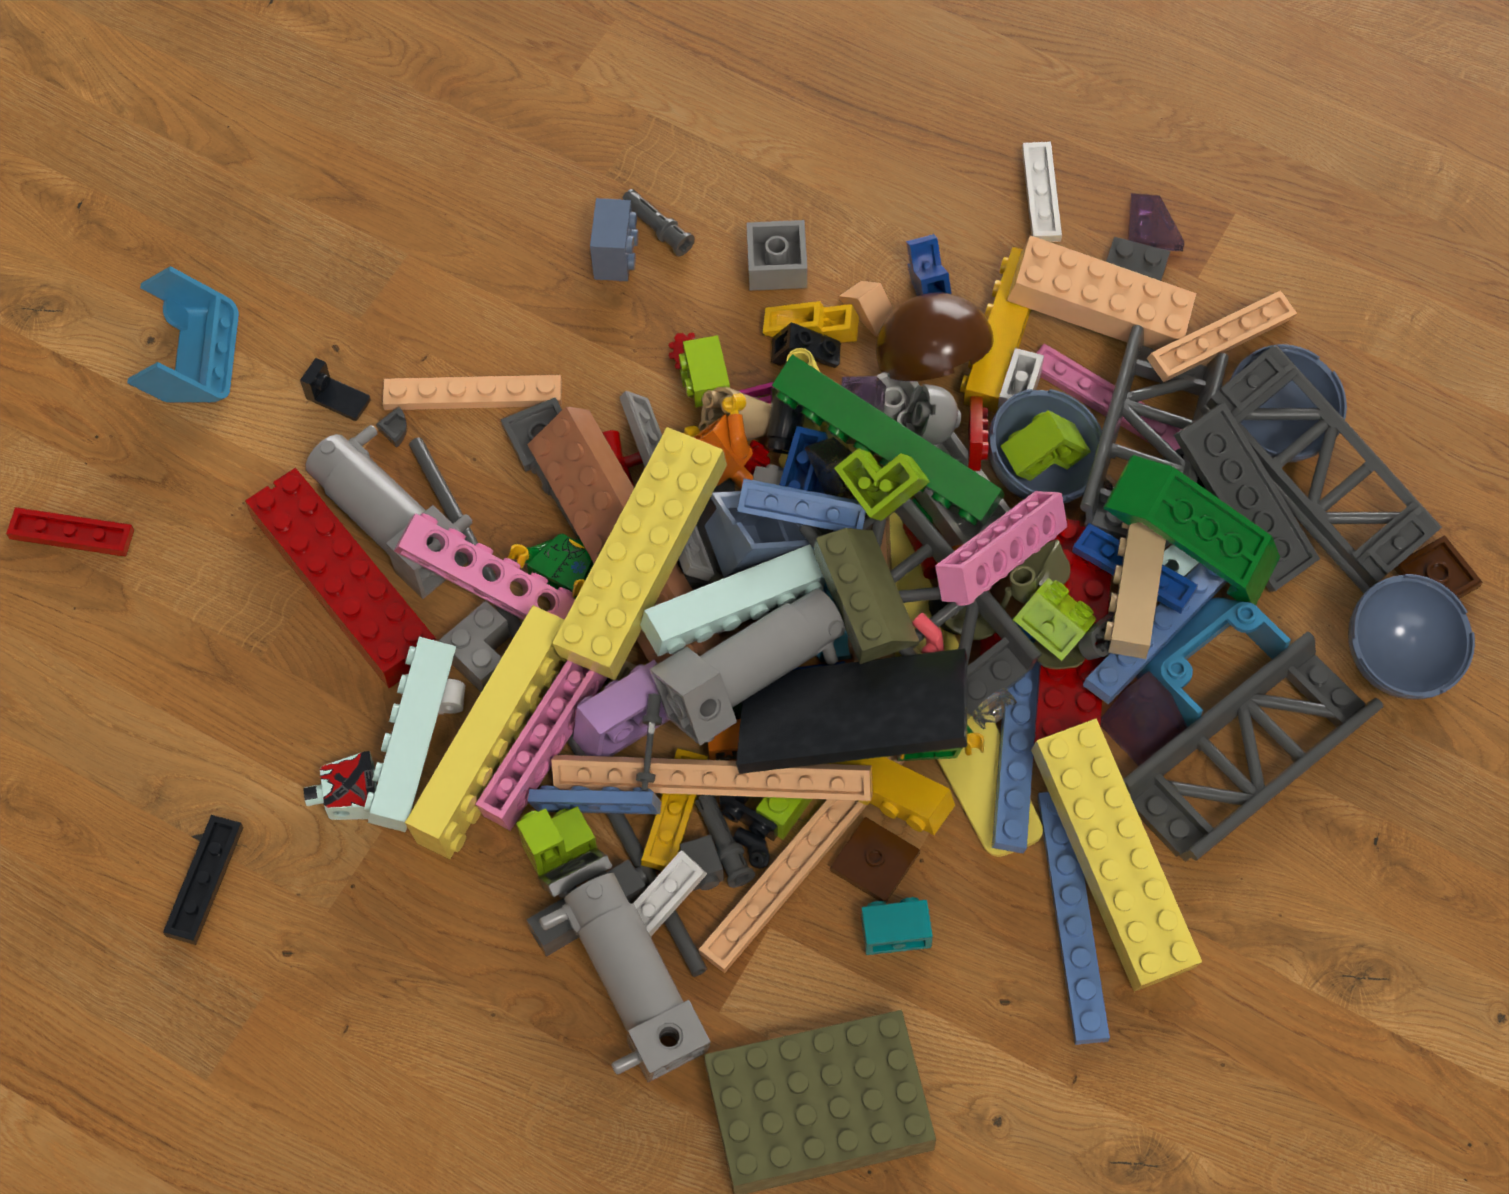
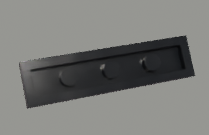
M215 815L210 816L163 933L166 937L194 945L197 944L243 831L242 823Z

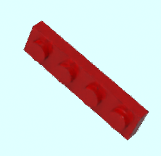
M970 396L968 468L973 471H981V460L987 461L988 408L983 407V397Z
M15 507L6 534L11 540L126 557L134 534V528L131 524Z

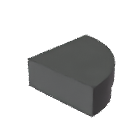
M397 407L376 424L377 429L396 448L406 436L407 423L400 407Z

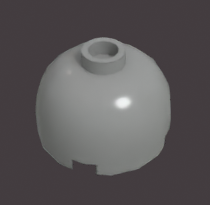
M918 385L911 395L907 413L913 414L912 424L906 423V428L933 445L943 443L952 435L955 428H958L961 421V412L957 408L954 397L946 389L935 385Z

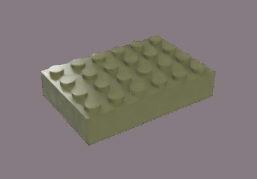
M902 1010L704 1054L705 1068L734 1194L753 1193L934 1151L936 1137Z

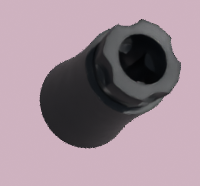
M772 388L767 449L774 453L788 455L796 426L803 427L805 415L801 413L803 408L797 406L794 410L781 402L776 397L778 391Z

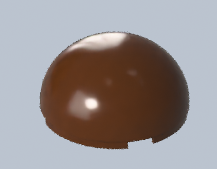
M948 293L922 294L899 305L884 321L876 343L877 364L881 373H889L890 379L899 381H923L955 373L954 367L970 361V365H973L982 359L993 346V331L986 316L970 301Z

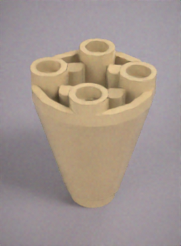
M717 387L712 391L707 390L702 398L703 408L701 422L698 427L700 432L724 414L729 416L730 412L723 409L722 401L726 397H732L733 394L741 392L729 387ZM741 393L746 398V407L739 411V414L743 415L747 441L766 436L770 422L771 404Z

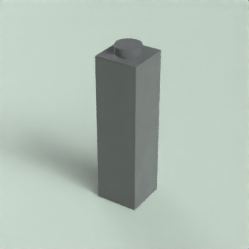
M629 859L606 872L616 875L630 904L638 899L646 890L645 885L649 883L642 869L639 866L634 869ZM564 898L527 919L529 930L546 957L579 938V935H575L568 920L548 930H543L539 922L540 918L562 908V905L566 904Z

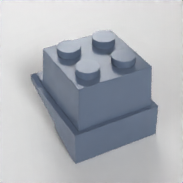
M741 491L713 492L710 497L717 509L705 524V529L724 578L810 544L799 531L802 524L737 512Z

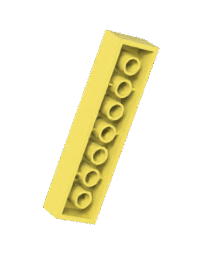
M667 427L552 643L559 657L616 680L642 630L640 624L644 610L655 605L727 466L723 449Z
M532 605L405 821L417 844L448 859H451L454 852L460 851L466 840V831L470 824H475L481 815L480 810L475 805L558 676L562 665L567 661L558 656L552 644L564 619Z
M1097 718L1037 740L1031 752L1133 991L1135 992L1197 967L1202 963L1201 957Z

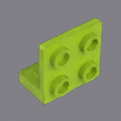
M1048 578L1013 620L1062 661L1095 622L1096 617L1092 615L1093 610L1082 601L1077 602L1068 595L1069 590L1062 583Z

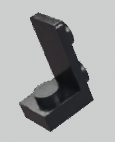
M791 322L773 337L771 363L782 366L787 361V356L792 350L804 348L811 352L815 361L836 368L840 364L841 343L836 339Z
M318 358L314 359L300 379L307 400L354 421L359 419L371 401L368 394L330 378L326 362Z
M720 796V810H722L726 818L735 823L740 821L749 826V830L764 839L767 837L775 841L778 836L777 824L745 806L744 804L750 797Z

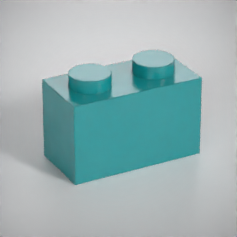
M910 897L902 899L899 903L886 904L884 901H875L861 908V923L866 955L932 947L933 935L927 900Z

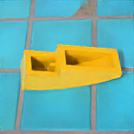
M821 301L765 308L763 325L765 336L774 337L792 322L836 339L840 343L857 341L859 316L852 304L824 307Z

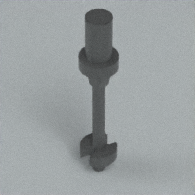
M648 694L647 712L642 719V723L648 725L643 773H638L636 777L637 781L642 782V791H648V784L654 783L656 776L650 773L655 726L662 724V717H659L661 695Z

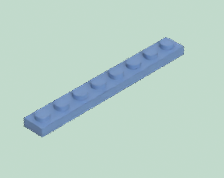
M1199 563L1186 576L1187 579L1198 584V587L1182 613H1178L1163 603L1156 607L1147 658L1142 659L1110 653L1085 679L1083 686L1109 704L1227 581Z
M1037 660L1034 668L1027 672L1024 678L1004 692L992 848L1022 854L1027 849L1033 766L1031 749L1034 745L1040 665Z
M1049 792L1038 793L1039 811L1043 825L1044 844L1075 1045L1108 1042L1110 1036L1084 874Z

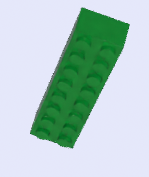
M793 354L772 384L778 391L776 397L781 402L794 410L797 406L803 408L801 413L818 426L825 422L829 425L827 430L832 435L845 443L848 439H851L855 442L853 447L856 450L859 448L870 452L872 456L876 455L881 459L879 464L886 466L900 453L912 457L930 481L920 492L923 493L927 488L933 492L931 497L934 501L948 510L953 505L959 509L957 513L960 515L959 517L973 526H976L978 522L985 526L1005 495L1000 487Z

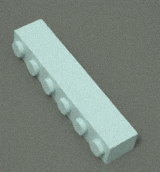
M809 544L644 610L640 626L657 656L665 653L675 654L695 641L701 643L710 639L717 632L734 630L744 621L761 619L769 611L779 608L786 603L791 604L814 589L823 590L825 579L814 555V550Z
M419 637L417 646H410L405 664L411 665L408 676L402 674L397 693L403 694L400 705L393 704L389 722L395 724L392 734L385 733L381 751L386 752L384 763L377 762L372 781L378 782L375 793H368L364 811L370 812L368 823L406 832L407 825L405 821L412 811L456 646Z

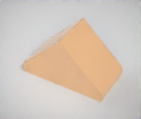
M860 281L839 295V300L844 305H853L859 320L875 337L878 336L886 318L894 310L881 283Z

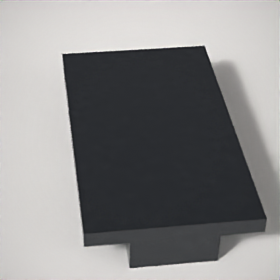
M965 648L876 659L863 664L852 662L790 671L742 701L736 763L739 774L967 747V654Z

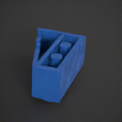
M796 426L780 480V486L833 496L831 446L826 432Z

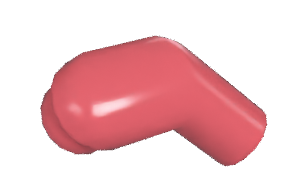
M923 612L920 613L912 624L926 639V645L922 648L921 653L944 651L941 629Z

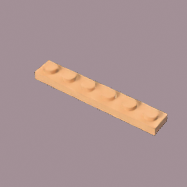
M1280 290L1152 352L1147 357V360L1161 380L1166 382L1215 358L1219 353H1225L1292 320L1297 312Z
M561 375L384 379L383 407L384 410H395L397 407H400L401 410L533 407L555 397L561 406L562 378Z

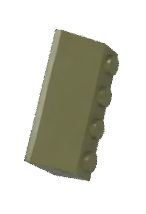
M844 528L817 537L815 539L814 555L832 599L841 614L845 630L859 664L918 645L920 641L873 530Z

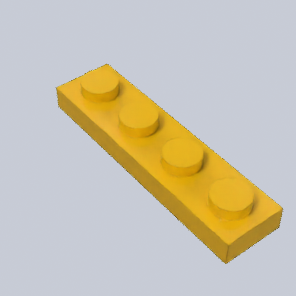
M677 748L674 759L708 760V756ZM662 794L660 800L662 802L661 812L655 816L642 856V866L663 871L679 853L680 844L683 842L697 795Z

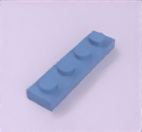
M743 479L737 512L835 531L844 528L863 529L866 515L858 500L750 479Z
M546 785L541 786V789H529L528 802L538 812L545 808L548 812H559L566 808L572 809L578 806L581 813L660 814L662 803L651 789L642 791V787L633 788V791H621L616 787H603L602 791H597L583 786H573L571 790H560L555 786Z

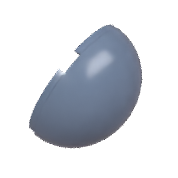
M1278 344L1277 346L1345 420L1347 412L1346 395L1336 372H1332L1319 359L1320 356L1307 349L1294 345ZM1273 345L1263 347L1247 356L1237 366L1230 380ZM1291 381L1260 408L1317 407ZM1244 420L1241 424L1266 452L1274 458L1319 420ZM1325 432L1288 463L1303 461L1318 455Z
M1027 389L1010 397L994 415L988 431L989 460L1000 482L1017 497L1024 500L1035 491L1062 493L1063 503H1068L1084 495L1102 429L1093 414L1070 395L1053 389L1049 391ZM1047 410L1075 423L1091 453L1068 470L1053 464L1029 481L1015 473L1001 448V445L1008 441V437L1012 433L1022 430L1032 422L1036 415Z
M1405 574L1386 578L1376 583L1359 599L1349 622L1348 644L1357 669L1370 684L1396 698L1419 700L1440 695L1451 689L1461 680L1472 662L1475 635L1471 630L1470 622L1466 615L1468 613L1466 608L1452 591L1428 577Z

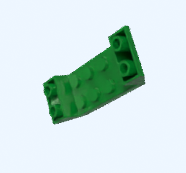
M1132 455L1103 507L1127 525L1137 522L1143 523L1231 584L1227 594L1237 601L1256 605L1280 559L1272 535L1176 468L1136 455Z

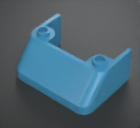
M170 266L142 282L140 288L164 300L163 315L166 321L171 326L180 330L175 370L156 362L129 377L127 384L167 403L218 402L226 398L230 393L239 317L238 308L227 296Z
M1225 598L1210 599L1137 674L1136 679L1185 729L1200 718L1203 709L1182 689L1191 681L1193 675L1192 666L1187 661L1188 658L1230 625L1235 630L1246 633L1271 659L1275 658L1289 646L1291 639L1256 605Z

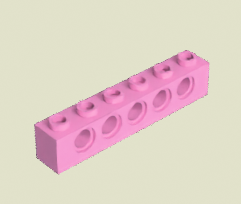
M1033 492L935 565L942 601L955 602L959 606L973 603L979 595L990 590L997 581L1008 576L1010 571L1022 565L1032 554L1039 552L1046 543L1054 540L1059 533L1067 528L1062 493Z
M415 513L410 518L394 552L522 620L525 619L532 605L539 608L537 603L539 596H544L550 601V609L547 612L565 620L575 601L571 591L559 587L558 590L547 584L548 580L537 573L529 575L520 570V564L508 558L501 560L492 555L494 551L483 544L477 543L475 546L465 540L466 536L463 533L452 528L446 530L438 526V521L430 515L424 513L418 515ZM434 537L439 540L441 544L439 552L431 551L428 548L427 538ZM456 552L466 554L468 566L462 567L455 562L454 556ZM483 567H490L495 571V581L490 582L483 577ZM512 581L522 585V596H515L511 592L510 584Z
M566 661L475 805L484 817L511 831L529 803V789H537L552 766L551 759L554 755L560 754L572 735L578 704L587 696L597 695L608 677L571 661Z

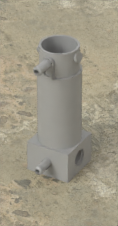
M369 425L357 436L349 440L338 434L325 438L308 456L305 464L306 471L325 489V494L390 556L395 573L424 599L447 579L394 552L410 518L415 513L418 515L424 513L435 518L438 521V526L446 530L452 528L461 533L472 524V519L469 515L464 514L456 522L452 523L434 505L425 510L370 458L369 452L362 447L377 435L378 432L374 426ZM434 537L427 538L428 548L431 551L439 552L441 549L439 540ZM462 552L455 553V562L459 566H464L468 562L466 554Z
M817 588L791 604H783L700 656L688 647L683 648L650 668L658 694L661 695V702L667 718L699 745L711 742L714 736L737 723L732 707L813 658L821 651L823 652L826 664H835L838 658L833 643L835 639L844 634L845 626L836 605L827 594Z
M614 873L599 876L577 887L564 898L566 904L562 905V908L540 918L539 922L543 930H548L566 920L569 921L575 935H579L628 1032L627 1043L632 1053L612 1062L611 1066L615 1074L619 1075L639 1064L649 1083L708 1052L711 1041L690 1000L683 1001L635 905L629 903ZM664 1036H671L677 1044L672 1047H666L662 1045L660 1039Z

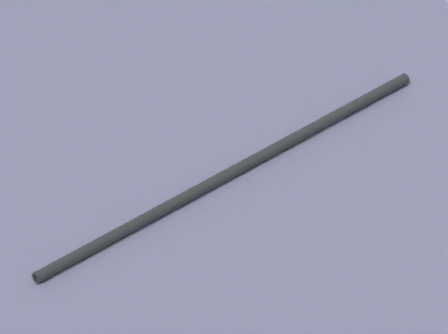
M413 439L409 446L446 516L452 523L456 522L463 516L462 511L423 439ZM469 526L462 533L466 536V541L476 546L478 541ZM483 567V577L487 581H495L496 575L493 569ZM495 605L497 611L507 620L509 632L513 639L522 624L520 619ZM573 731L567 741L574 755L587 756L574 741ZM606 813L635 868L639 866L649 882L645 885L647 889L656 879L657 874L653 868L641 865L644 850L625 814ZM675 909L664 924L692 976L696 977L703 974L707 967Z

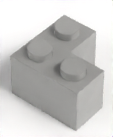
M485 601L444 635L439 642L456 646L452 665L482 692L502 658L494 650L511 636L507 620Z

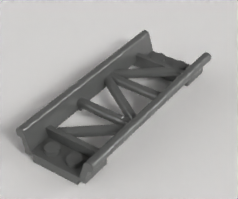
M1140 325L1132 326L1080 505L1081 510L1086 512L1084 525L1087 526L1090 523L1120 540V537L1126 538L1127 529L1122 528L1123 521L1103 508L1112 492L1103 489L1111 458L1115 459V457L1128 461L1132 455L1172 466L1197 483L1198 475L1186 455L1184 454L1182 458L1140 416L1179 429L1185 428L1203 415L1199 410L1222 387L1229 359L1227 354L1219 353L1207 366L1198 365L1163 382L1147 360V357L1156 350L1143 346L1144 329ZM1135 375L1160 383L1130 391ZM1180 390L1199 396L1193 420L1139 403L1142 400ZM1124 417L1166 460L1115 444L1122 418ZM1166 540V543H1165V549H1166V547H1167L1168 545L1171 544V543H1170L1169 541H1167V540Z
M1273 345L1220 388L1199 410L1204 415L1218 404L1226 403L1295 518L1363 594L1442 528L1277 345ZM1291 381L1317 407L1260 408ZM1244 420H1319L1274 458L1266 452L1241 424ZM1339 431L1366 462L1320 500ZM1325 432L1307 497L1283 471L1282 467ZM1373 471L1406 505L1402 512H1326ZM1332 524L1386 525L1355 551Z
M911 498L894 511L923 545L890 571L895 583L925 559L933 557L939 563L954 552V549ZM866 513L862 530H873L881 548L886 520L889 516L880 521L870 518ZM802 525L799 529L813 548L817 537L835 532V530ZM939 587L899 591L903 603L941 599ZM989 591L983 592L969 605L959 606L955 602H950L930 618L937 627H940L967 606L958 649L965 648L967 654V720L971 716L978 714L1024 678L1025 674L1034 668L1036 660L1042 656L1040 651ZM978 613H980L1002 640L968 665ZM915 629L918 639L921 642L925 638V636L919 630ZM918 645L899 651L902 656L921 654L916 648Z
M1310 632L1303 634L1123 779L1140 819L1176 857L1179 855L1185 862L1190 858L1197 861L1383 708V703L1378 698L1364 703L1315 655V638ZM1286 677L1310 702L1265 694ZM1260 707L1326 717L1336 728L1307 752H1304ZM1237 716L1251 782L1209 740ZM1251 717L1292 757L1291 760L1293 761L1290 766L1266 785L1264 784ZM1198 749L1242 792L1169 781L1163 776ZM1183 796L1241 806L1213 828Z

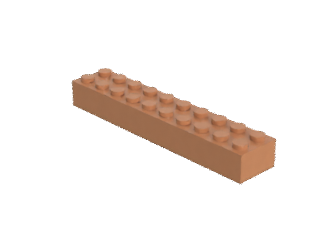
M565 407L527 445L593 563H595L634 487L591 412L587 409ZM677 562L654 606L693 591ZM641 630L637 641L649 662L655 660L659 664L673 655L665 653L657 656L645 633ZM715 633L704 642L698 643L695 641L685 647L690 648L700 656L722 643V640L718 633Z

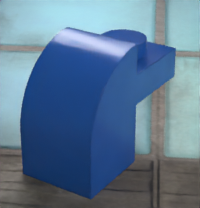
M932 234L906 241L910 261L907 264L916 295L928 293L952 294L949 273L941 265L937 237Z

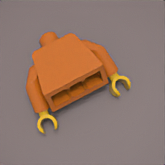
M738 393L733 394L732 397H726L722 401L723 409L730 412L729 416L724 414L701 432L697 426L685 427L683 434L723 449L727 466L716 486L730 478L742 489L743 479L753 480L754 476L744 467L753 452L745 434L743 415L739 414V411L746 407V398L743 394Z

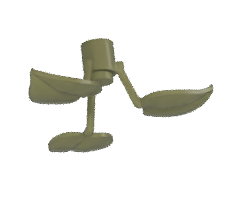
M1058 539L1045 544L1039 552L1032 554L1022 565L1012 570L1010 573L1011 587L1005 588V596L1001 603L1004 610L1011 596L1021 603H1027L1036 593L1037 587H1041L1048 578L1052 581L1057 580L1063 585L1068 581L1071 571L1070 564ZM967 606L945 622L954 633L960 636ZM978 613L973 640L985 639L996 633L980 613ZM1037 640L1034 642L1035 647L1042 654L1037 662L1046 668H1074L1081 665L1085 660V657L1080 652L1079 642L1062 661Z

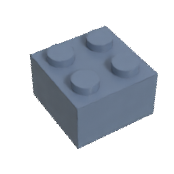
M596 198L590 241L595 280L628 281L630 270H635L636 254L633 253L634 246H638V229H636L637 212H632L631 200Z

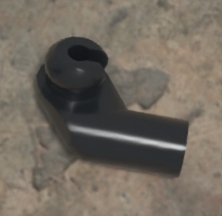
M739 827L733 838L736 843L748 849L751 866L758 869L766 867L770 860L766 840Z

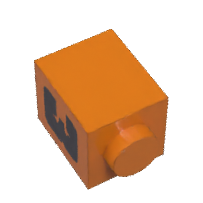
M736 719L737 723L714 736V739L708 742L709 760L737 761L741 719Z

